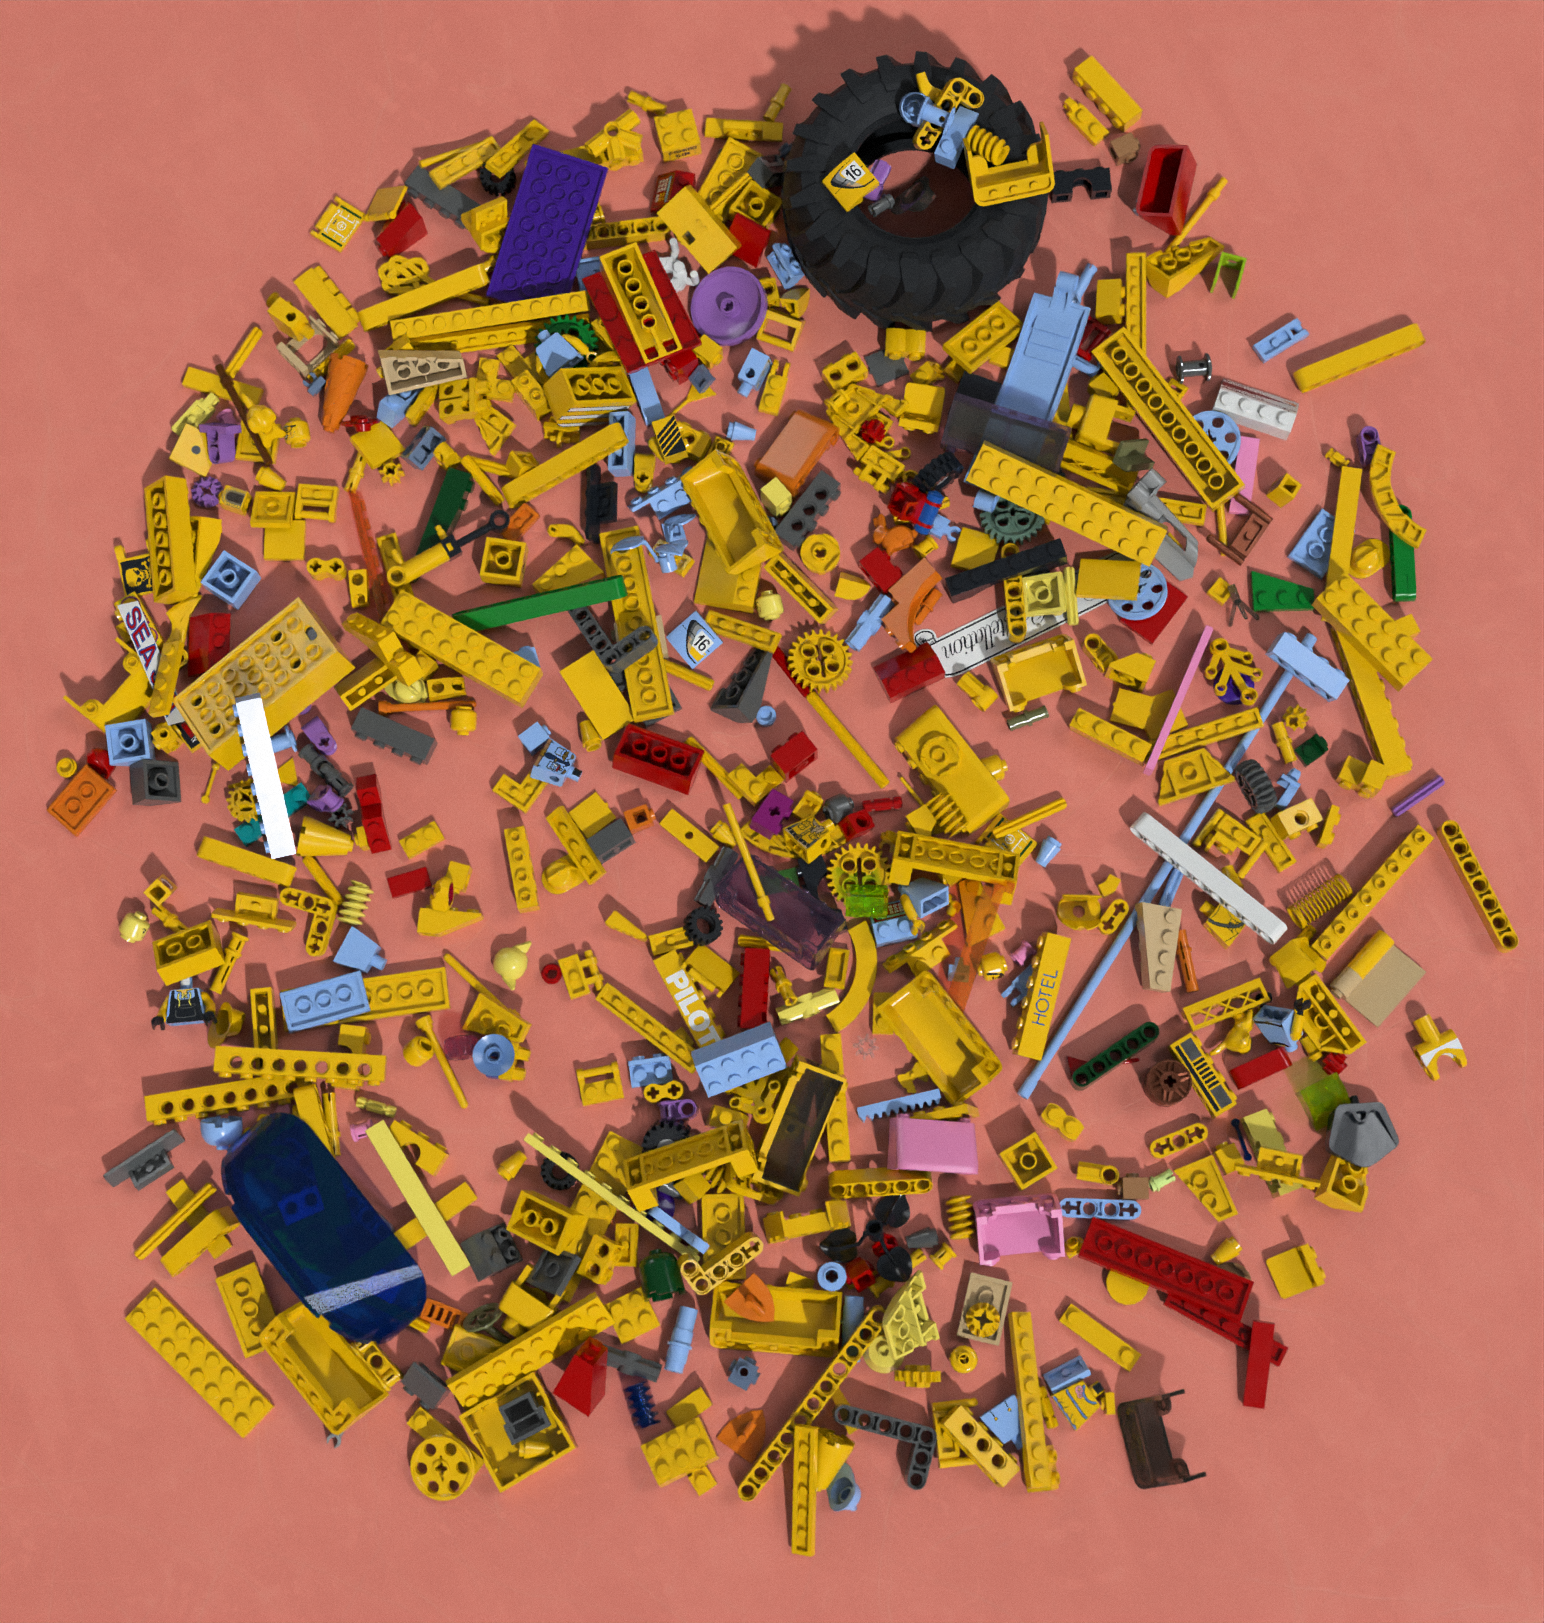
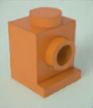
M647 804L623 812L632 835L654 826L653 820H656L653 809H648ZM639 817L645 818V821L641 823L637 820Z

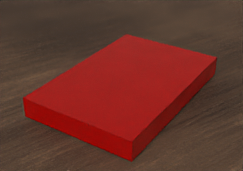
M1167 581L1166 602L1155 615L1143 620H1129L1121 617L1119 621L1151 645L1188 598L1187 595ZM1155 585L1151 589L1154 593H1160L1163 590L1160 585ZM1145 602L1142 608L1150 610L1154 605L1152 602ZM1131 605L1126 612L1131 611L1133 609V605Z

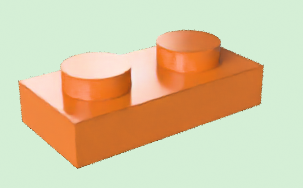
M524 503L510 518L508 529L499 534L505 540L519 541L536 523L540 515Z

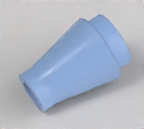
M737 421L729 422L727 438H731V440L754 441L756 429Z
M1047 836L1046 840L1043 839L1035 862L1046 867L1061 850L1062 844L1054 838Z

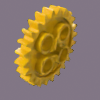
M813 629L810 636L804 632L803 638L798 636L797 643H792L791 647L793 649H789L788 654L790 656L787 658V662L791 663L788 666V670H794L791 673V677H798L795 683L802 682V689L809 686L810 692L817 688L818 694H820L821 689L828 693L830 687L836 691L837 685L842 687L843 680H848V674L852 671L850 666H852L853 661L849 660L852 657V653H846L849 646H842L844 639L838 641V634L831 637L830 631L824 635L822 629H820L819 634H816ZM823 648H829L832 652L826 653L823 651ZM808 651L813 656L807 657L803 652ZM833 666L837 671L832 672L828 667ZM808 670L816 671L817 675H810Z
M857 842L856 848L849 844L848 851L842 847L841 855L835 852L834 856L837 860L830 859V864L833 867H827V871L832 874L827 875L826 879L832 880V882L827 884L828 888L834 887L831 895L838 894L837 902L844 899L843 906L851 903V909H854L855 905L858 904L860 910H862L863 904H866L870 908L872 901L878 905V897L883 900L885 899L883 892H890L886 885H892V883L888 882L889 879H887L890 874L887 871L890 870L891 865H885L888 857L881 858L883 851L875 853L876 846L869 850L868 843L864 845V848L860 847L859 842ZM858 858L861 859V874L863 875L862 894L858 893V878L854 877L857 876ZM872 861L875 864V868L867 870L864 867V863ZM846 862H851L855 867L853 870L847 871L843 868V865ZM872 881L876 884V888L874 890H867L865 883ZM847 882H852L856 888L853 891H847L844 885Z

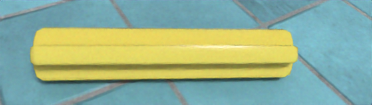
M1065 567L1063 574L1067 598V624L1075 626L1079 623L1074 567Z

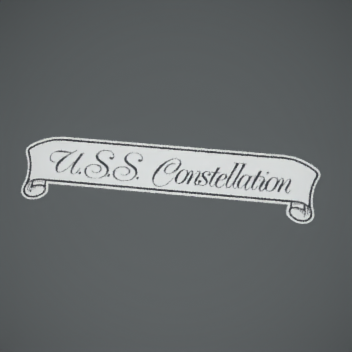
M1117 551L1098 559L1136 561ZM1079 569L1075 571L1076 589H1077ZM1142 571L1140 576L1147 578L1150 571ZM1077 598L1078 617L1107 603V599ZM1005 605L939 638L936 637L933 630L922 629L914 634L916 646L925 642L929 643L945 670V678L963 674L995 656L1006 653L1067 623V611L1059 616L1051 614L1026 617V636L1024 641L1018 644L1012 643L1008 639ZM1016 609L1010 611L1014 616L1021 614ZM1013 629L1012 633L1021 635L1022 631L1020 629Z

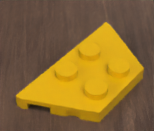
M1205 748L1164 761L1163 777L1161 780L1159 806L1235 782V778Z

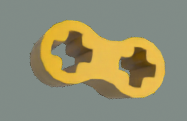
M312 558L306 565L311 577L317 581L325 578L341 581L348 574L345 564L339 558H332L327 561L320 558Z
M670 1081L665 1085L649 1084L644 1089V1097L651 1104H657L665 1099L676 1101L684 1096V1088L678 1081ZM672 1086H676L677 1089H680V1091L677 1092V1096H673L672 1093H669V1091L672 1090ZM652 1089H655L656 1092H659V1094L656 1095V1099H652L651 1096H648V1094L652 1092Z

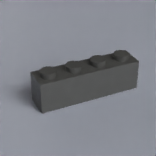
M418 165L405 181V186L408 187L407 193L414 199L419 198L422 200L423 204L429 209H436L443 218L453 220L460 229H467L461 221V214L480 206V204L450 185L439 190L428 175L429 171L420 168Z
M362 707L351 727L355 737L359 740L366 741L368 739L373 741V745L380 749L387 747L392 750L391 753L394 755L410 757L409 760L417 765H421V763L428 765L438 744L430 736Z

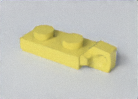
M212 392L205 399L196 400L171 427V430L180 436L186 423L199 429V424H205L216 410L215 406L220 400Z

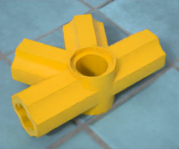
M629 109L616 120L608 122L604 129L588 140L584 146L594 158L607 150L609 164H621L626 161L624 148L638 152L643 135L631 130L637 127L641 121L637 114ZM615 131L617 135L610 136L608 132Z

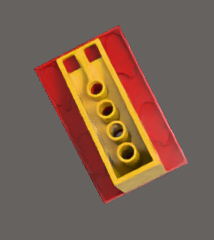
M637 242L599 256L600 272L582 279L584 287L627 375L702 345L655 250L641 254Z

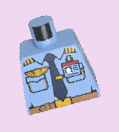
M549 738L533 765L530 777L560 787L563 786L567 777L578 782L583 771L573 767L576 759L574 753Z

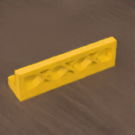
M1068 438L1065 439L1055 462L1058 467L1126 495L1132 489L1139 471L1125 472L1112 462L1114 457Z
M1259 977L1182 1008L1181 1015L1184 1020H1187L1192 1032L1267 1003L1270 1001V998ZM1260 991L1263 999L1258 1001L1248 998L1250 994ZM1239 998L1244 1000L1242 1007L1238 1009L1229 1006V1003ZM1219 1006L1225 1008L1223 1015L1216 1016L1210 1013V1010ZM1199 1014L1206 1016L1204 1022L1195 1025L1192 1017Z

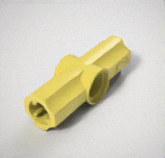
M827 987L816 993L804 994L797 998L798 1000L795 1004L791 1002V1006L783 1005L775 1008L783 1026L800 1018L806 1019L814 1016L820 1010L838 1004L840 1001L835 988Z

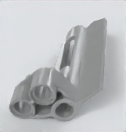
M1151 468L1129 491L1123 505L1160 523L1169 522L1186 538V548L1184 551L1166 534L1154 558L1177 580L1182 581L1192 578L1198 557V541L1157 497V491L1167 481L1154 468Z

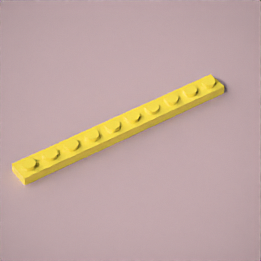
M534 1132L533 1135L528 1133L523 1141L679 1254H691L697 1262L701 1259L697 1255L699 1253L697 1249L690 1244L685 1247L680 1243L682 1239L673 1232L669 1235L663 1231L665 1226L654 1219L651 1222L645 1218L648 1214L644 1211L638 1212L637 1208L634 1210L629 1206L630 1201L621 1194L619 1197H616L611 1193L613 1189L604 1182L600 1185L594 1181L596 1176L588 1170H585L583 1173L577 1168L579 1164L570 1157L565 1160L560 1156L561 1151L553 1145L548 1147L542 1142L545 1139Z

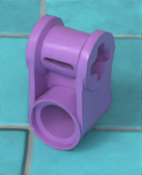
M1372 426L1364 427L1356 439L1362 467L1371 464L1377 444H1380L1378 431ZM1364 434L1369 435L1372 440H1371V441L1365 440L1364 437H1363V435H1364Z
M318 716L301 727L310 741L316 745L323 755L330 756L336 752L337 743ZM325 742L329 744L327 747L324 746Z
M318 785L307 800L308 805L318 812H335L344 802V798L337 796L329 785Z
M690 1099L669 1100L657 1103V1106L660 1108V1122L666 1117L668 1121L672 1117L676 1118L675 1122L690 1120L698 1114V1106ZM686 1104L693 1105V1112L689 1115L683 1113V1107Z

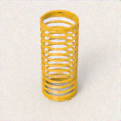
M1337 873L1330 880H1327V883L1324 882L1323 885H1319V888L1316 887L1315 890H1312L1311 893L1309 892L1304 898L1301 897L1300 900L1293 903V906L1287 907V911L1293 922L1299 928L1304 929L1308 926V923L1311 924V920L1315 921V918L1318 919L1319 915L1323 916V913L1326 914V910L1330 911V907L1334 908V905L1337 906L1338 902L1342 903V900L1345 901L1346 898L1351 897L1353 891L1347 880ZM1334 885H1335V886L1338 888V890L1341 892L1343 898L1339 895V893H1338L1337 890L1335 889ZM1330 887H1331V888L1333 889V891L1336 893V895L1338 896L1339 900L1334 896V894L1332 893ZM1327 891L1332 895L1335 902L1330 898ZM1323 893H1324V894L1326 895V897L1329 899V901L1331 902L1332 906L1328 903V901H1327L1326 898L1324 897ZM1320 897L1325 901L1328 908L1323 904ZM1316 899L1320 902V904L1322 905L1323 909L1319 906V904L1317 903ZM1312 901H1313L1314 904L1317 906V908L1319 909L1320 913H1319V912L1317 911V909L1314 907ZM1308 904L1313 908V910L1315 911L1316 915L1312 912V910L1310 909V907L1308 906ZM1304 906L1308 909V911L1310 912V914L1312 915V917L1307 913V911H1306V909L1304 908ZM1301 910L1306 914V916L1308 917L1309 921H1308V920L1306 919V917L1303 915V913L1301 912ZM1292 911L1296 914V916H1297V918L1299 919V921L1296 919V917L1294 916V914L1292 913Z

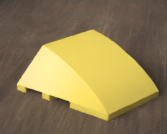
M920 1270L896 1292L883 1316L882 1325L893 1360L913 1352L914 1348L918 1346H926L930 1340L936 1341L940 1339L936 1322L928 1318L922 1296L926 1285Z

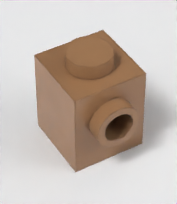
M1130 132L1110 141L1108 151L1116 166H1119L1125 162L1131 163L1136 160L1141 146L1139 140L1134 138Z
M1127 1173L1126 1177L1120 1179L1121 1182H1117V1195H1121V1200L1149 1199L1148 1177H1139L1138 1173Z

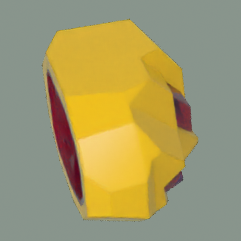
M444 876L432 886L430 906L433 910L446 912L453 904L454 882L452 879Z

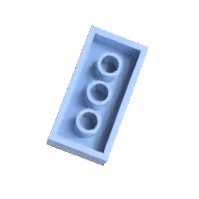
M770 1022L691 1051L695 1068L708 1098L787 1068L783 1052Z

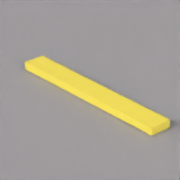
M384 1120L365 1130L366 1135L451 1276L453 1277L469 1267V1261Z

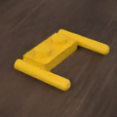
M1219 808L1192 843L1194 847H1200L1213 829L1216 833L1219 831L1237 844V848L1249 855V858L1237 872L1239 879H1243L1269 845Z
M976 1398L931 1403L933 1427L937 1434L936 1453L939 1469L975 1465L968 1456L959 1457V1446L946 1434L938 1423L955 1405H961L962 1407L977 1406L978 1400Z

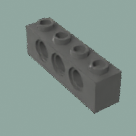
M822 470L818 473L775 529L783 545L792 551L796 547L800 548L806 539V534L816 528L818 524L816 521L820 516L824 517L832 500L835 502L839 498L841 483ZM819 493H822L826 497L820 500L817 499L815 496ZM806 509H812L814 513L811 515H806L804 511ZM799 524L802 526V529L796 531L792 529V526Z

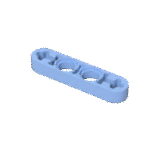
M1064 1198L1059 1202L1062 1216L1066 1218L1092 1219L1095 1217L1098 1219L1134 1220L1141 1214V1206L1133 1200ZM1066 1202H1069L1070 1206H1077L1076 1202H1080V1215H1076L1077 1210H1070L1069 1214H1066L1062 1206L1066 1205ZM1089 1202L1094 1205L1095 1210L1093 1214L1088 1215L1084 1213L1083 1205ZM1111 1203L1116 1207L1114 1215L1110 1216L1104 1212L1106 1204ZM1119 1203L1123 1204L1122 1208H1128L1132 1204L1133 1208L1137 1209V1212L1133 1213V1216H1130L1129 1212H1121L1122 1216H1118L1120 1212Z

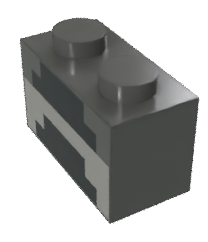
M778 155L758 157L747 173L762 188L782 186L784 161Z

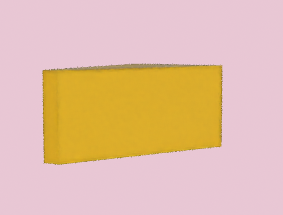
M790 1271L786 1285L799 1289L813 1288L815 1280Z

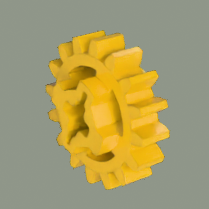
M248 778L247 783L241 780L240 786L234 784V792H228L231 798L226 799L229 803L227 809L231 812L230 814L240 822L245 819L247 823H250L251 818L258 821L255 807L258 797L252 794L250 784L254 782L250 778Z
M905 1365V1370H894V1381H904L905 1387H930V1382H941V1371L930 1370V1365Z

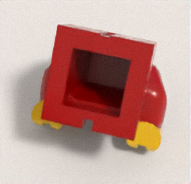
M859 1256L845 1265L847 1276L845 1281L850 1290L855 1287L858 1293L867 1289V1286L870 1287L877 1283L874 1276L878 1272L869 1261Z

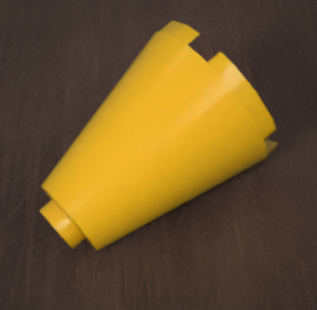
M304 816L296 856L347 855L348 851L352 852L354 840L351 839V835L309 816Z
M818 1427V1492L828 1488L855 1446V1443L847 1436L842 1434L840 1437L834 1434V1430Z

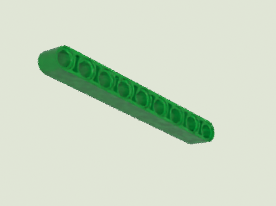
M615 575L459 611L452 614V618L474 631H480L620 599L627 596L628 593L623 575Z

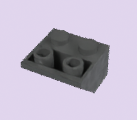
M505 1222L474 1234L460 1244L478 1282L492 1277L523 1260L510 1232L506 1230Z

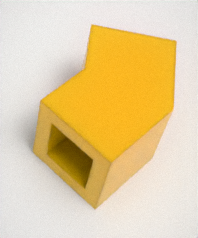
M1109 874L1106 881L1097 886L1102 899L1116 891L1121 879Z

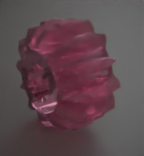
M467 1034L447 1038L443 1046L446 1058L454 1061L473 1058V1049L478 1042L477 1037Z

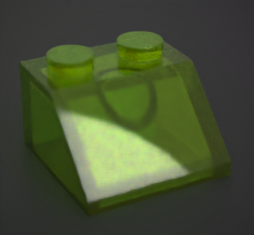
M1337 1072L1295 1093L1315 1131L1327 1126L1329 1114L1339 1105L1351 1104L1348 1092Z

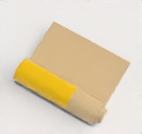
M1378 930L1330 984V992L1336 998L1345 1000L1378 1028L1424 976L1426 971L1395 947L1393 939L1388 934Z

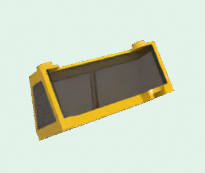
M795 1054L773 1108V1118L767 1123L755 1154L759 1171L750 1174L753 1180L798 1197L801 1191L805 1192L809 1182L806 1180V1173L835 1101L841 1094L844 1095L847 1090L848 1082H846L847 1078L845 1075L804 1056Z

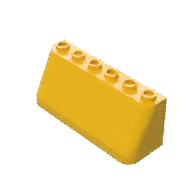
M715 449L680 478L683 483V490L691 498L692 501L690 503L698 512L699 521L705 526L707 536L716 547L715 552L722 559L723 567L727 573L737 575L777 556L784 550L749 480L735 458Z
M934 704L894 738L895 748L900 754L904 753L908 758L906 761L913 770L917 769L922 783L925 786L928 784L931 787L933 797L940 793L943 795L950 794L947 801H955L952 809L959 807L956 815L963 814L964 817L961 822H969L961 831L963 834L966 832L970 836L1008 808L1010 799L937 705ZM935 736H947L953 739L961 751V762L958 768L952 774L944 777L929 774L923 768L920 761L923 744L929 738Z
M929 971L921 972L877 1007L881 1017L893 1028V1032L900 1037L907 1050L914 1055L921 1068L929 1074L933 1083L939 1087L946 1100L952 1105L965 1101L989 1084L1002 1071V1064L998 1057Z
M723 1281L714 1288L710 1320L711 1346L721 1349L816 1357H834L838 1353L842 1292H837L836 1290L832 1292L828 1290L823 1291L814 1288L799 1289L792 1286L775 1287L766 1284L773 1297L775 1307L774 1321L758 1322L738 1315L724 1303L741 1284Z
M311 1296L306 1297L278 1314L260 1334V1343L334 1435H340L389 1396V1393L382 1387L361 1358L356 1355L349 1343Z

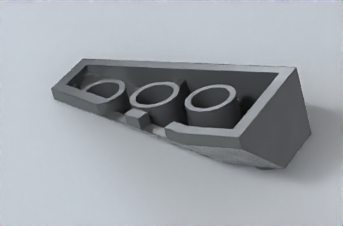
M754 648L743 662V669L737 674L734 673L731 679L733 681L726 689L722 688L710 710L737 723H752L762 704L773 653Z

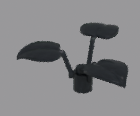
M891 1195L884 1197L876 1205L874 1211L876 1220H871L867 1223L866 1231L863 1232L858 1242H856L857 1237L852 1230L843 1228L834 1230L819 1244L821 1250L830 1259L840 1263H847L857 1257L858 1251L856 1247L860 1246L868 1236L873 1242L879 1241L886 1253L877 1261V1270L880 1276L892 1282L908 1281L912 1274V1260L909 1253L904 1248L898 1246L889 1252L883 1239V1227L889 1224L893 1228H898L908 1222L910 1207L906 1196Z

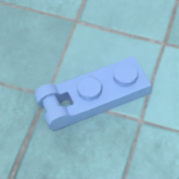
M1296 318L1254 344L1252 348L1264 364L1292 345L1304 340L1309 336V332L1302 328L1301 321ZM1291 330H1294L1297 334L1293 335Z

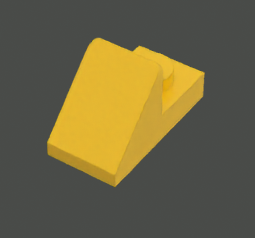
M512 450L509 453L505 467L513 479H516L540 464L531 452Z

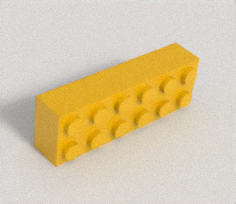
M165 475L144 488L154 602L176 605L197 593L193 558L194 546L191 536L192 526L190 524L187 481L185 478Z
M1346 572L1323 591L1312 604L1398 692L1433 660Z

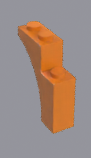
M925 558L888 589L892 594L890 599L896 607L881 619L886 625L884 630L891 637L895 635L897 638L895 640L896 644L902 650L906 648L910 653L917 648L914 639V622L921 602L928 592L943 579Z

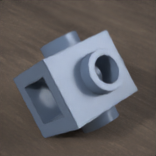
M745 1356L744 1359L740 1357L738 1361L734 1359L728 1370L731 1372V1375L727 1381L747 1391L751 1383L755 1385L761 1374L757 1372L759 1367L755 1366L757 1361L748 1356ZM742 1368L748 1370L747 1376L741 1375Z

